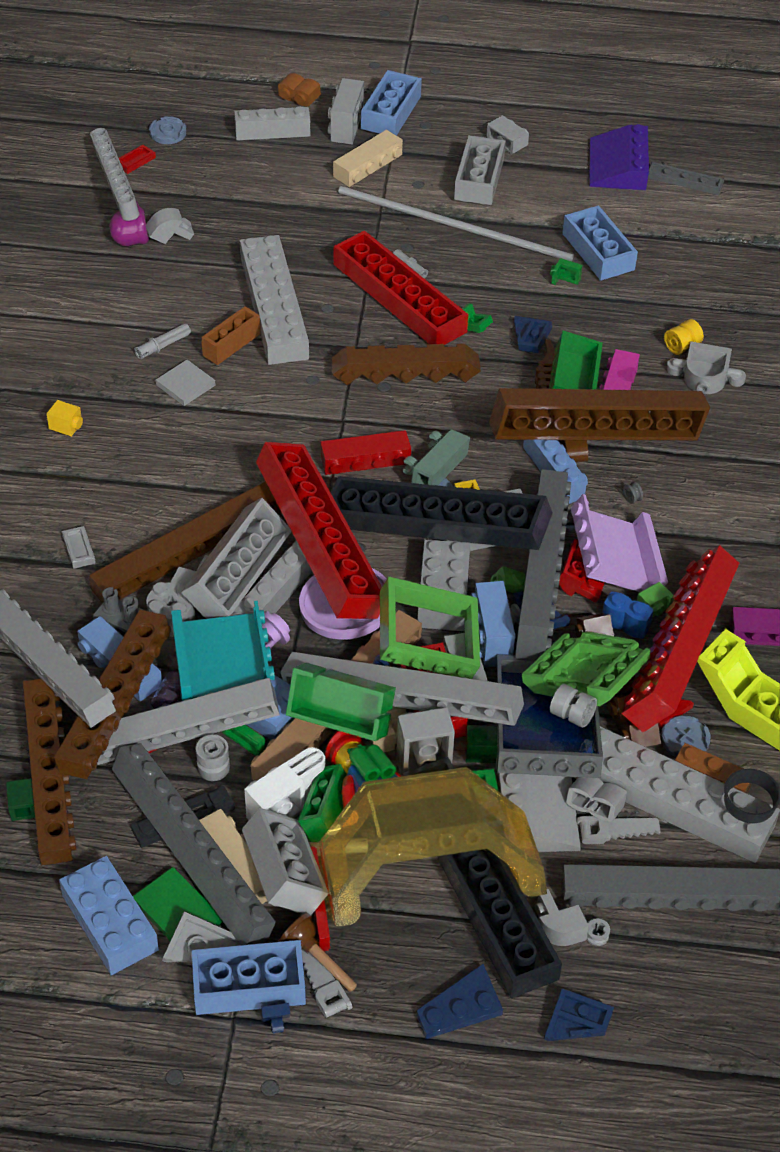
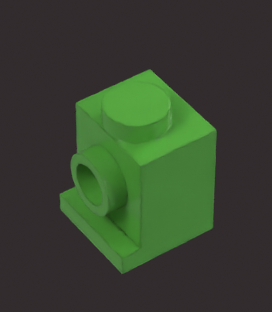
M658 582L640 592L637 601L652 607L654 610L652 617L661 615L667 610L674 599L673 594L663 584Z

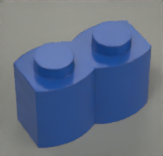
M610 592L604 602L602 613L611 616L612 628L622 629L632 637L644 639L650 629L654 610L643 602L632 601L622 593Z

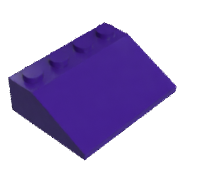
M639 124L627 125L590 138L589 187L646 190L649 175L648 126Z

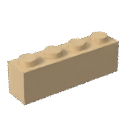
M388 130L383 131L333 161V177L348 187L354 185L401 156L403 139Z
M219 809L200 819L199 821L262 904L267 902L244 834L240 835L237 832L232 817L226 816Z

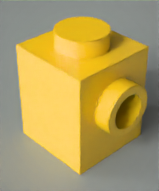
M57 400L47 412L48 426L51 430L72 437L76 430L82 426L83 418L78 406Z

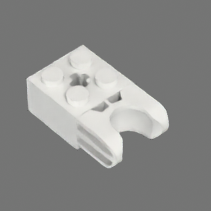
M314 747L307 748L279 767L272 768L267 775L258 781L251 782L245 788L246 818L249 820L258 808L290 818H295L301 814L314 778L325 768L324 753Z

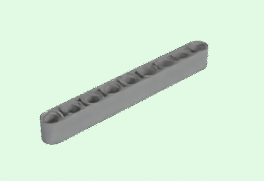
M105 128L95 129L90 133L122 219L126 221L134 220L139 216L138 206L107 130Z

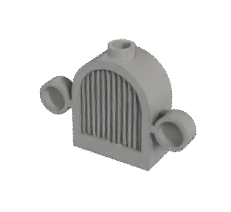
M691 342L687 360L672 358L667 362L666 371L670 375L678 376L684 373L685 384L691 390L702 391L703 394L719 392L725 386L726 381L732 386L740 387L744 385L746 379L744 371L729 368L731 348Z

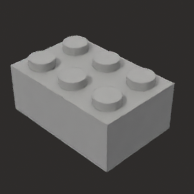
M342 78L340 85H337L336 96H333L332 107H329L328 118H331L328 126L331 142L353 144L361 121V110L364 107V81Z
M434 708L429 711L410 712L398 716L396 761L401 776L404 772L449 757L452 763L455 731L448 708Z

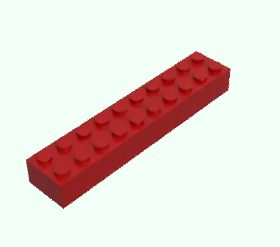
M265 442L256 464L336 618L378 619L380 615V590L382 586L305 445Z
M720 545L713 550L708 549L701 556L700 560L697 562L693 560L686 567L687 573L679 582L681 586L673 595V603L666 610L668 614L659 625L661 627L660 631L653 638L654 644L650 648V659L639 669L640 675L631 686L633 690L624 701L626 705L621 714L643 733L676 711L739 566V562Z

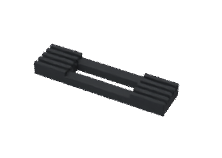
M225 786L185 801L190 809L203 804L206 806V809L195 813L199 820L219 809L224 814L235 810L234 803ZM147 817L131 824V829L141 848L162 840V837Z

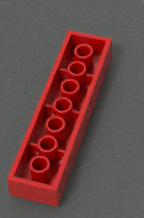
M365 230L334 246V265L428 344L446 345L467 333L468 313Z

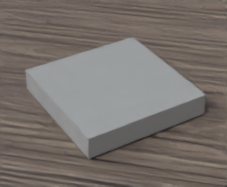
M185 360L156 379V385L183 406L216 385L212 377L188 360Z

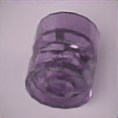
M171 671L165 675L160 688L157 689L151 699V705L154 709L182 702L178 672Z

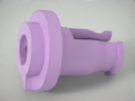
M268 611L264 612L265 624H262V628H267L268 642L265 643V647L271 648L277 642L285 645L290 640L288 625L279 615L271 614Z

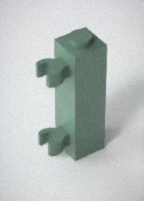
M452 429L444 437L441 433L433 431L429 437L434 440L428 444L431 450L420 462L414 457L408 456L404 460V463L408 465L403 469V472L407 475L413 474L412 483L439 485L467 456L470 437Z

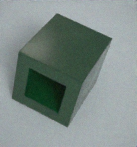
M32 778L6 782L11 821L35 818Z

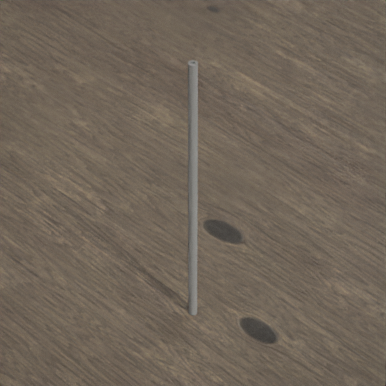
M343 186L339 188V194L559 259L572 261L574 254L357 190Z

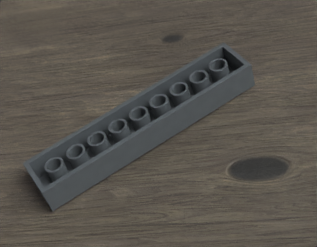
M541 469L538 495L547 497L553 514L540 549H530L519 623L516 659L536 661L551 647L552 639L547 638V636L553 635L554 622L549 620L555 619L556 605H552V603H557V588L559 586V572L561 570L570 496L565 495H570L571 482L567 481L568 472Z

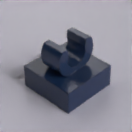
M289 1003L261 1007L262 1022L271 1021L273 1034L284 1032L283 1019L290 1018Z

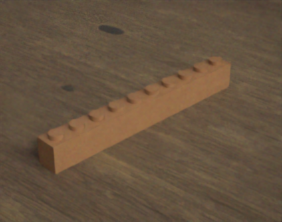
M398 610L396 612V642L415 645L421 639L422 623ZM380 630L375 631L370 641L358 649L351 661L373 663L375 657L380 654ZM388 662L390 667H395L396 664ZM295 718L291 723L289 722L284 726L282 733L276 739H272L268 743L267 748L261 755L255 756L252 760V780L258 781L267 775L272 768L279 767L307 748L314 747L318 749L335 729Z

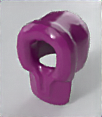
M137 201L139 216L136 219L130 221L123 220L120 211L116 212L111 218L109 226L111 236L114 241L122 246H132L139 243L146 244L149 241L145 212Z

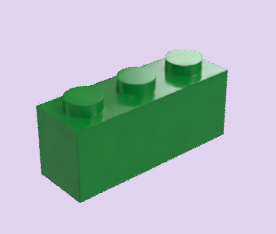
M341 764L325 766L324 770L314 778L298 819L311 842L328 841L334 839L345 810L343 809L342 785L343 779L347 774Z

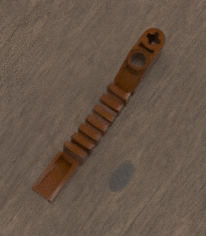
M545 339V358L539 361L538 367H536V389H549L555 353L551 339ZM561 440V444L570 458L574 459L575 462H588L587 440Z

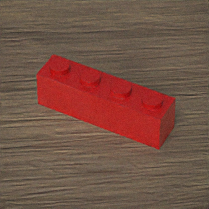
M406 430L321 441V460L325 475L406 465L404 460L411 456V445Z

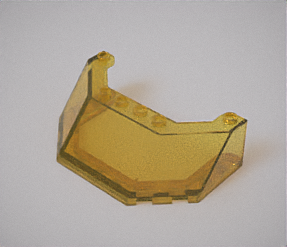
M467 767L363 782L327 833L319 841L324 883L329 893L326 896L329 920L336 927L351 925L359 919L361 915L359 895L380 866L388 863L488 849L508 864L518 882L520 890L528 896L547 894L544 867L525 812Z

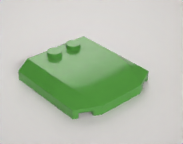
M584 632L579 638H570V634H563L522 673L523 683L534 693L552 697L562 684H567L576 688L579 694L584 692L597 699V706H601L611 700L650 659V649L642 650L639 648V643L632 639L599 633Z

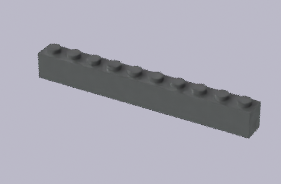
M139 743L120 747L112 767L113 772L241 946L266 943L276 923L144 746Z
M564 865L562 873L563 905H579V907L597 906L599 908L616 906L628 909L650 907L651 909L676 908L679 910L688 908H702L703 910L728 909L731 911H738L740 909H753L755 911L780 910V869Z

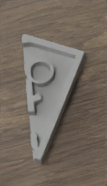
M184 912L162 961L188 962L192 961V950L241 945L231 932Z

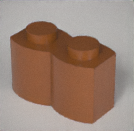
M290 73L278 84V94L285 100L295 101L301 106L308 107L321 95L320 84L313 79H305L299 74Z

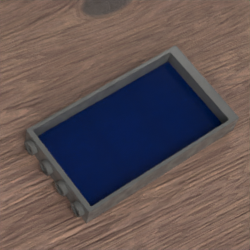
M497 654L496 683L521 686L524 706L515 726L497 723L498 773L601 778L603 751L598 706H596L591 721L583 728L571 723L568 717L562 719L550 712V705L553 697L534 693L523 683L522 673L535 661L516 659V655Z

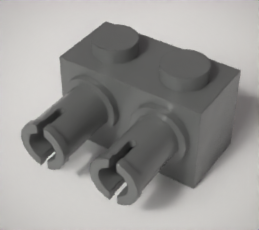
M108 587L102 592L104 602L94 613L93 618L95 620L101 616L124 637L139 610L143 609L138 608L137 598L133 601V596H128L123 601L118 600L117 589H114L113 592V587Z

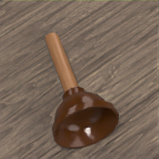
M305 913L285 931L279 942L301 940V950L303 949L307 954L310 952L349 992L353 991L357 984L317 945L318 941L314 938L316 930L311 921V915Z

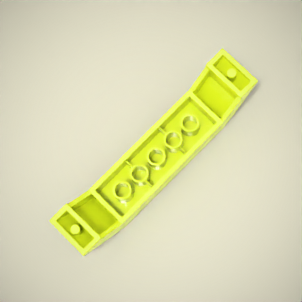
M725 629L699 656L697 662L729 718L780 751V683L760 671L745 646L746 641Z

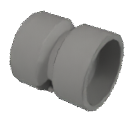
M562 684L553 696L550 712L562 719L568 717L571 723L583 728L588 725L595 713L597 699L584 692L579 694L576 688Z
M213 734L201 738L196 744L199 775L208 781L223 779L230 769L227 741L223 737Z

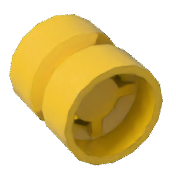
M688 319L677 327L671 328L664 335L667 348L675 355L687 351L690 348L691 342L701 343L704 338L701 326L693 319Z

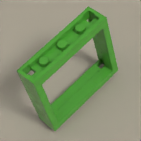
M388 576L380 590V660L416 669H424L438 674L472 679L480 668L478 599ZM395 602L464 618L466 657L396 642Z

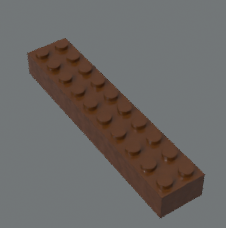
M499 388L489 423L495 439L698 441L709 413L710 405L702 391Z

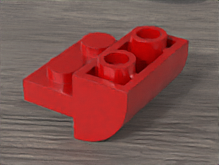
M574 539L566 557L559 584L562 590L572 597L576 592L596 603L600 598L605 582L586 576L579 542Z

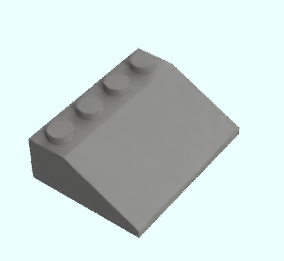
M496 758L495 770L504 853L580 851L576 810L566 803L568 791L572 785V778L566 776L498 773Z

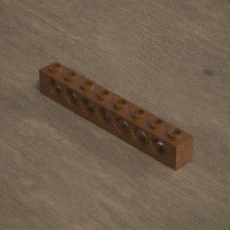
M139 610L99 679L102 688L107 687L113 694L115 700L112 703L116 711L93 727H90L79 716L77 717L54 757L60 773L87 780L90 773L96 769L100 755L107 749L109 739L113 732L117 731L123 714L129 710L132 698L139 692L142 680L149 674L151 664L159 656L164 641L170 636L171 628L168 625L166 615Z
M42 679L23 681L38 851L41 865L73 861L72 851L77 849L75 835H70V829L74 828L73 814L68 813L67 810L68 806H72L70 791H65V785L70 784L69 775L59 772L54 758L61 747V742L65 740L64 728H59L58 722L63 721L61 706L57 707L56 701H61V698ZM57 832L61 833V834H59V835H57V836H52V834H54V833H57Z

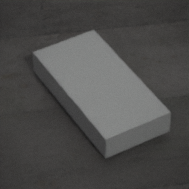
M81 526L62 531L73 569L95 564V557L85 527Z

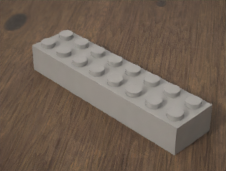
M279 235L240 240L241 261L254 312L260 315V335L268 365L308 360L309 340Z
M600 727L603 763L601 778L599 779L603 783H612L623 788L627 792L626 803L749 861L757 862L775 828L780 813L779 808H776L773 815L764 822L755 824L742 822L733 817L725 806L724 783ZM583 745L579 753H592L591 745ZM731 788L728 792L731 802L745 812L757 814L767 812L773 808L772 805L738 789Z

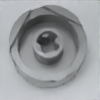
M159 582L153 586V589L147 596V611L166 615L168 625L171 628L169 637H174L171 611L181 610L182 622L195 620V608L181 593L186 584Z

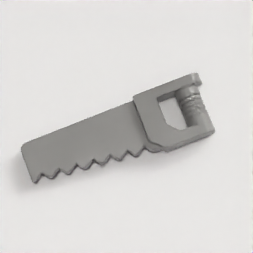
M594 816L577 818V824L581 828L582 843L604 844L606 841H610L611 838L617 840L618 837L624 839L626 836L631 838L633 835L639 837L640 834L646 836L647 833L653 835L654 833L660 834L661 832L657 818H615L612 822L603 821ZM590 826H597L598 833L591 834Z
M302 949L304 970L307 971V976L310 977L309 981L312 984V989L315 990L316 1003L324 1017L327 1018L344 1009H352L351 1001L339 981L335 980L333 975L310 952L307 954ZM336 996L340 997L338 1001L326 1005L327 1000Z

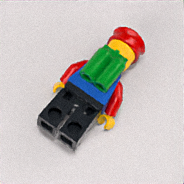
M341 731L336 732L327 745L325 757L327 761L331 762V765L341 764L347 774L343 779L342 785L343 809H346L347 815L341 818L343 828L348 829L359 825L361 816L358 812H360L378 833L377 840L381 846L401 842L402 838L406 841L424 837L430 816L413 795L407 792L408 788L405 786L402 776L396 772V767L383 750L374 744L365 746V743L359 736Z

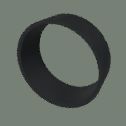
M741 769L732 773L726 780L724 803L728 812L736 819L745 823H761L768 820L780 803V787L774 778L761 770ZM741 783L759 785L770 794L773 808L764 813L745 812L731 802L728 792L731 788Z

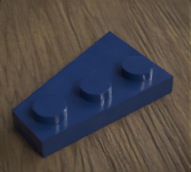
M484 964L417 1010V1018L426 1039L503 1015V1008Z

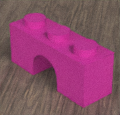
M615 349L614 356L609 357L607 369L609 371L605 370L603 383L605 385L601 384L600 390H631V385L634 383L638 370L640 354Z

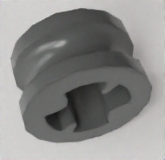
M632 482L630 485L623 487V494L628 503L633 504L636 500L640 501L643 499L642 488L637 482Z

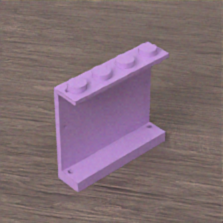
M582 494L571 507V513L586 576L638 592H642L658 582L665 586L668 580L650 514L642 512L633 523L590 511L586 495Z

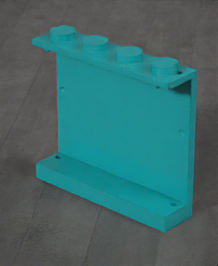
M258 600L254 601L253 613L182 622L181 610L171 611L182 701L230 689L234 686L245 685L260 679L270 678L271 681L275 680L274 668L268 665V662L272 661L270 647H265V643L268 642L267 628H262V624H265L264 610H259Z

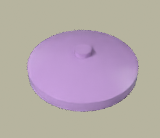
M373 569L381 586H383L387 579L379 571ZM315 575L303 586L299 597L301 616L306 625L317 634L332 639H354L365 636L380 627V615L378 619L336 618Z

